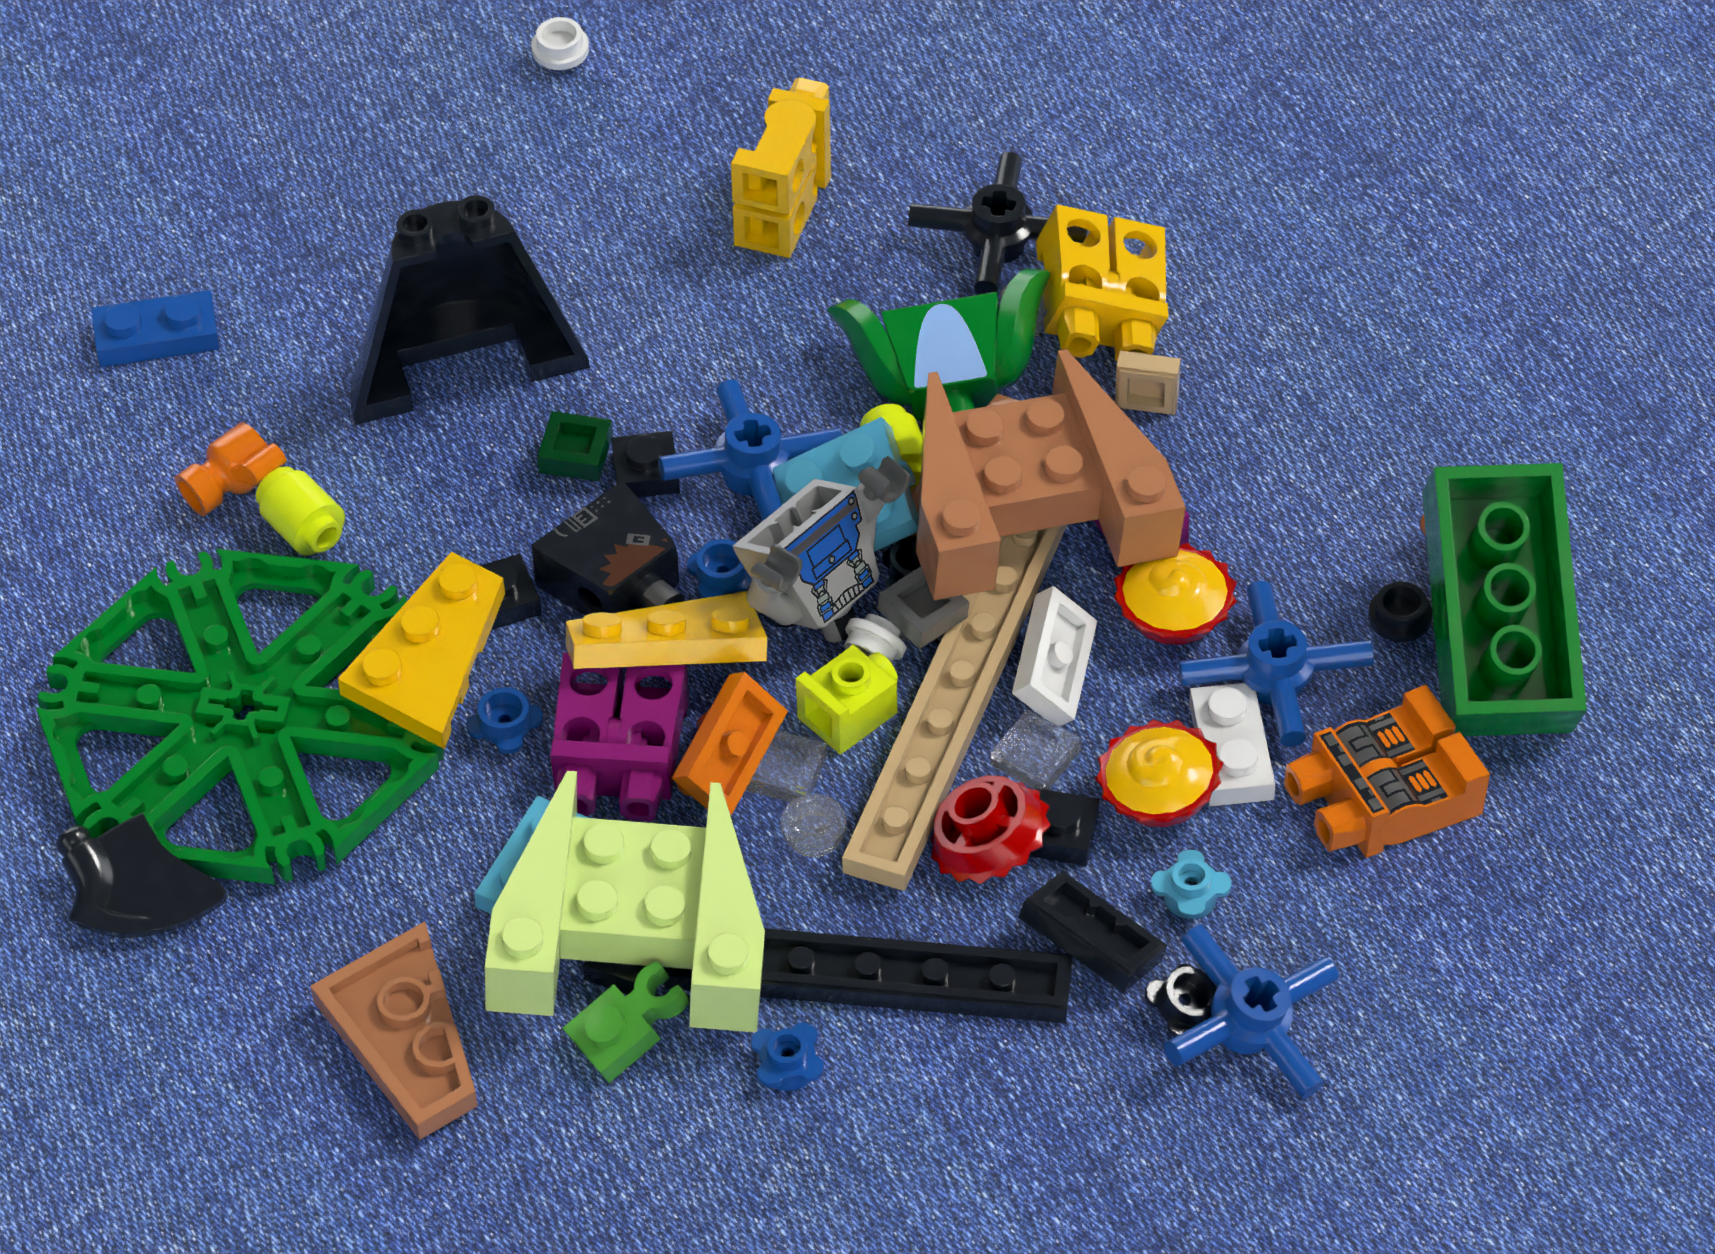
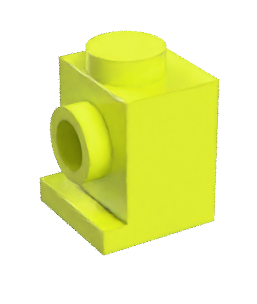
M853 644L812 675L804 671L795 678L797 718L840 755L898 713V676L892 663L879 652L866 656Z

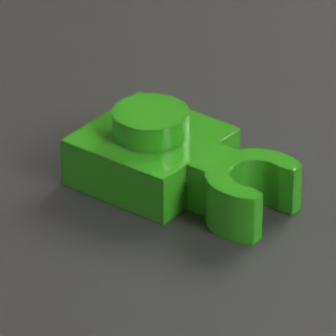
M658 961L647 965L639 972L634 983V990L626 997L613 984L562 1028L608 1083L613 1081L661 1040L650 1025L657 1019H669L677 1016L690 1002V999L678 984L671 988L667 994L660 997L655 996L656 989L670 977Z

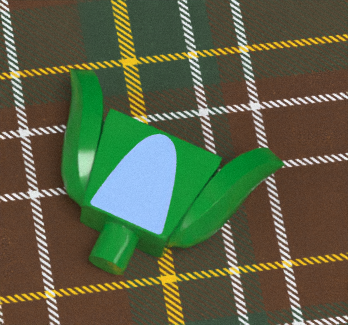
M1029 268L1020 271L1009 282L1002 296L1000 307L997 292L882 311L885 329L878 317L866 305L855 299H846L829 307L827 312L846 334L866 377L878 393L893 404L910 405L914 418L923 422L928 373L938 372L952 412L986 407L997 394H1001V389L1012 386L1025 372L1031 358L1040 301L1051 273L1048 270Z

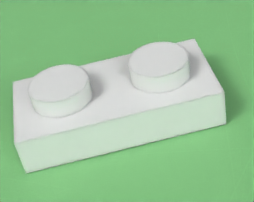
M1052 586L1035 595L1012 694L1058 728L1075 720L1097 620L1060 590Z
M1245 683L1190 688L1189 705L1194 728H1201L1206 740L1217 743V756L1224 762L1219 773L1221 784L1212 792L1209 806L1274 800L1275 780L1256 691L1249 688Z

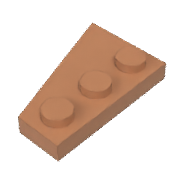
M425 921L310 986L313 1002L419 1140L478 1106L475 1087L458 1030L454 1024L446 997L445 986L435 960Z

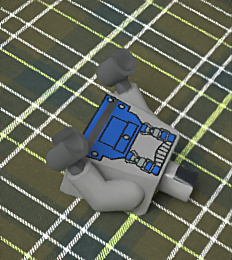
M887 456L882 459L878 470L869 466L859 473L858 480L860 484L858 487L813 479L735 543L733 549L752 578L747 592V602L750 607L781 625L795 624L816 630L821 628L825 639L829 642L846 640L848 634L845 628L850 619L857 618L852 604L877 583L879 577L874 555L877 516L885 503L895 501L904 493L910 482V474L892 458Z

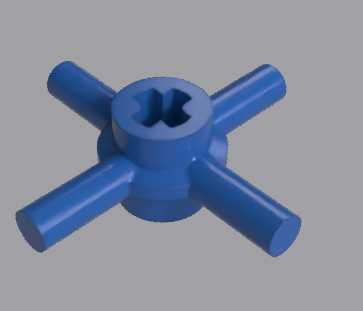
M730 379L720 383L716 390L728 424L725 432L718 438L715 448L660 456L658 458L659 472L662 481L721 472L725 484L731 490L742 495L754 497L761 520L763 521L783 505L776 487L773 467L842 436L843 433L841 428H833L782 437L779 425L772 418L760 413H750L740 383Z
M1256 581L1247 587V595L1255 628L1240 647L1238 654L1179 660L1181 686L1242 680L1249 688L1256 691L1259 702L1272 705L1281 744L1286 747H1295L1306 740L1297 697L1310 682L1314 672L1373 666V647L1370 640L1309 646L1304 633L1297 626L1279 620L1271 584L1267 581Z
M1202 924L1196 925L1187 931L1181 938V942L1211 979L1217 990L1211 1003L1212 1017L1165 1042L1164 1050L1170 1062L1175 1066H1180L1221 1043L1228 1049L1240 1054H1255L1265 1050L1302 1099H1306L1316 1093L1323 1086L1324 1081L1287 1035L1293 1019L1292 1005L1337 981L1338 970L1333 961L1328 957H1322L1283 979L1275 972L1261 967L1247 968L1239 973Z

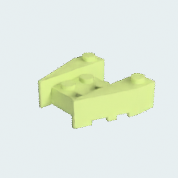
M567 771L492 909L485 961L486 1011L554 1016L560 959L645 966L658 961L662 967L693 969L689 1027L757 1032L765 930L721 783L711 782L707 825L705 828L577 817V771Z

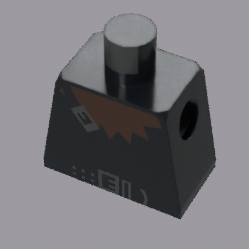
M622 481L531 544L536 585L544 592L585 616L591 613H617L685 601L684 596L675 589L680 580L678 553L674 541L632 490Z

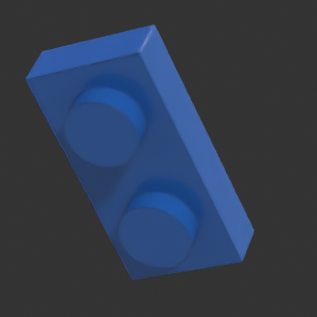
M211 290L91 307L96 352L100 367L220 349Z

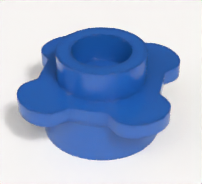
M729 539L712 540L703 545L697 553L692 554L687 560L688 572L695 575L700 584L698 594L701 599L732 594L737 591H747L752 578L733 549V545L737 542Z
M508 687L496 688L487 692L480 699L477 707L478 714L468 718L466 727L468 734L472 738H485L497 745L501 753L512 754L521 750L523 747L522 739L531 729L542 725L543 711L538 705H529L526 696L516 689Z
M797 1023L792 1029H781L776 1032L769 1028L758 1030L752 1036L751 1047L760 1057L761 1065L757 1069L759 1082L769 1088L781 1091H794L803 1088L809 1082L818 1080L824 1072V1062L816 1056L814 1045L818 1041L817 1030L808 1023ZM786 1051L794 1054L791 1057H783L781 1055Z

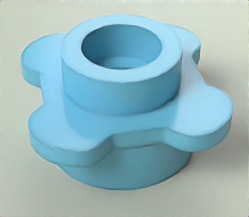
M1184 850L1178 854L1177 862L1168 870L1154 873L1151 879V888L1157 896H1164L1166 907L1174 915L1185 919H1198L1206 916L1214 909L1217 897H1225L1229 894L1231 879L1227 873L1216 872L1207 865L1201 852ZM1187 881H1193V882H1196L1197 884H1196V885H1188V884H1185V883H1186Z

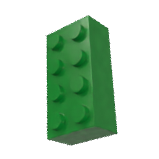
M1563 464L1434 467L1422 492L1440 699L1441 706L1456 726L1455 733L1460 732L1463 737L1572 733L1586 713L1587 706Z

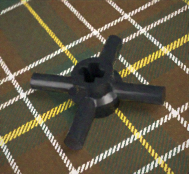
M1005 152L1000 155L994 184L978 190L973 196L972 204L967 209L916 203L910 204L909 227L964 232L966 239L972 244L973 252L980 258L974 290L978 295L998 292L1003 264L1017 259L1023 253L1025 244L1030 239L1037 240L1049 217L1034 216L1031 209L1026 205L1023 194L1017 189L1022 158L1013 152ZM1071 226L1067 228L1068 235L1074 242L1083 243L1088 235V230L1082 227Z

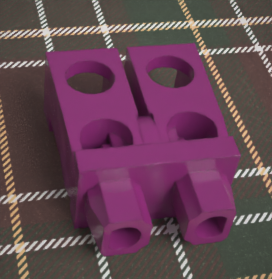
M563 652L554 740L552 741L550 757L555 792L567 771H577V813L588 817L595 812L597 795L620 797V815L629 820L653 821L661 800H671L673 791L672 776L676 770L683 718L687 716L690 699L687 664L627 667L624 685L622 667L574 669L569 653ZM585 672H595L604 676L608 682L607 685L577 683L576 677ZM648 676H660L667 679L671 683L672 688L641 687L640 681Z

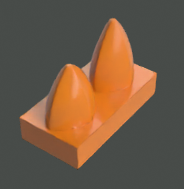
M746 672L728 675L711 708L698 719L696 723L698 731L672 776L680 792L684 795L692 796L707 810L711 782L721 783L730 815L734 812L788 712L786 708Z

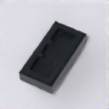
M1061 871L1023 902L1018 917L1123 993L1162 961L1168 946L1064 871Z

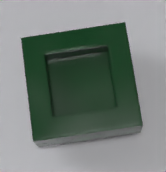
M552 411L537 456L539 473L599 481L611 444V437H613L612 419Z

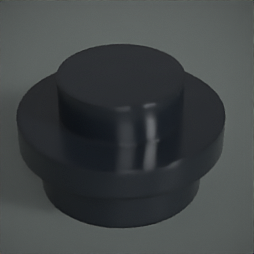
M1403 581L1392 582L1382 587L1371 600L1368 611V619L1372 629L1381 637L1395 642H1408L1422 637L1429 630L1433 615L1432 606L1423 590L1412 583Z

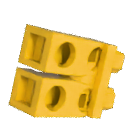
M799 77L794 80L790 91L773 88L768 98V109L764 115V133L755 151L738 148L731 162L732 202H734V246L791 258L816 203L817 187L826 189L831 178L829 86L827 84Z
M1056 204L1036 240L1037 260L1043 261L1044 270H1048L1051 273L1044 291L1043 302L1047 311L1044 317V333L1057 335L1061 350L1067 349L1074 357L1084 358L1093 355L1098 344L1115 347L1116 361H1118L1120 351L1152 355L1156 337L1168 319V303H1165V227L1114 217L1108 227V216L1105 214ZM1079 226L1088 230L1089 233L1083 243H1078L1070 238L1067 228ZM1133 238L1145 243L1139 255L1129 253L1124 245L1125 239Z

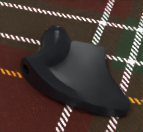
M143 813L122 822L98 838H91L87 828L77 825L61 833L56 841L58 852L64 856L62 864L71 878L76 891L75 901L68 921L91 932L116 938H137L157 935L188 925L216 910L227 900V891L219 882L184 863L161 844Z

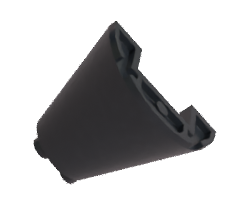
M471 195L461 201L440 202L421 210H409L398 218L396 222L397 231L392 241L351 381L350 403L354 425L414 411L412 394L402 367L515 339L531 382L590 368L589 359L584 348L509 220L495 210L492 200L485 196Z

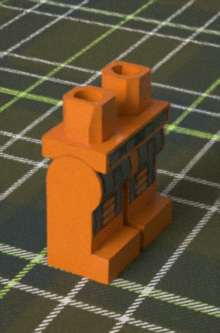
M1425 684L1404 693L1402 705L1367 720L1356 719L1346 722L1335 730L1329 727L1315 732L1311 753L1286 765L1284 786L1295 804L1303 805L1321 797L1327 800L1329 806L1316 810L1314 826L1317 836L1328 852L1357 844L1363 855L1368 858L1383 852L1384 845L1400 844L1482 815L1490 773L1460 732L1455 733V724Z

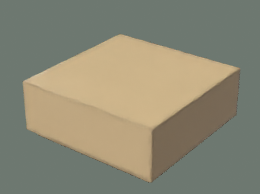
M1120 351L1116 366L1115 403L1119 408L1176 415L1179 400L1181 358Z

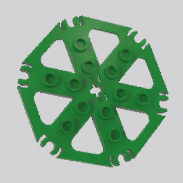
M216 549L218 564L221 569H214L211 556L203 551L198 553L201 569L193 575L179 573L174 561L166 562L165 571L168 585H164L161 582L155 567L52 657L53 665L47 667L46 674L49 687L64 690L58 693L39 692L37 697L39 707H36V711L76 826L87 828L91 838H98L122 822L143 813L161 844L172 855L202 873L215 878L275 885L269 862H276L280 877L288 882L294 880L290 862L295 857L301 855L313 858L319 872L326 870L325 844L335 854L336 864L341 862L440 768L439 760H443L445 755L443 748L341 696L339 689L323 688L366 648L407 602V598L404 594L399 601L398 589L393 585L386 588L380 595L369 596L376 589L374 575L369 569L360 572L359 564ZM251 589L308 594L319 598L315 604L259 654L256 651L237 603L239 596ZM163 618L175 625L193 673L103 662L110 653L143 624L152 619ZM244 705L254 706L255 711L248 712L245 720L235 719L234 714L241 713ZM92 730H106L165 737L108 790L97 792L90 786L77 750V742L85 733ZM297 752L381 762L390 768L391 774L349 816L340 820H329L323 817L319 811ZM231 772L255 833L253 843L248 848L238 852L185 847L170 843L165 837L169 827Z

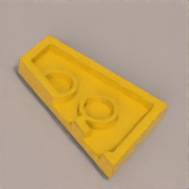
M451 552L338 678L340 695L445 749L452 732V718L458 703H463L469 688L468 677L477 654L483 652L504 598L503 577Z
M747 591L617 613H591L581 619L566 621V648L574 669L767 661V635L755 609L751 608L747 602Z

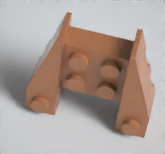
M1067 349L1059 350L1057 353L1052 395L952 412L938 372L928 373L922 435L916 554L934 601L995 590L1001 547L1000 537L1098 519L1117 567L1178 556L1186 506L1166 458Z

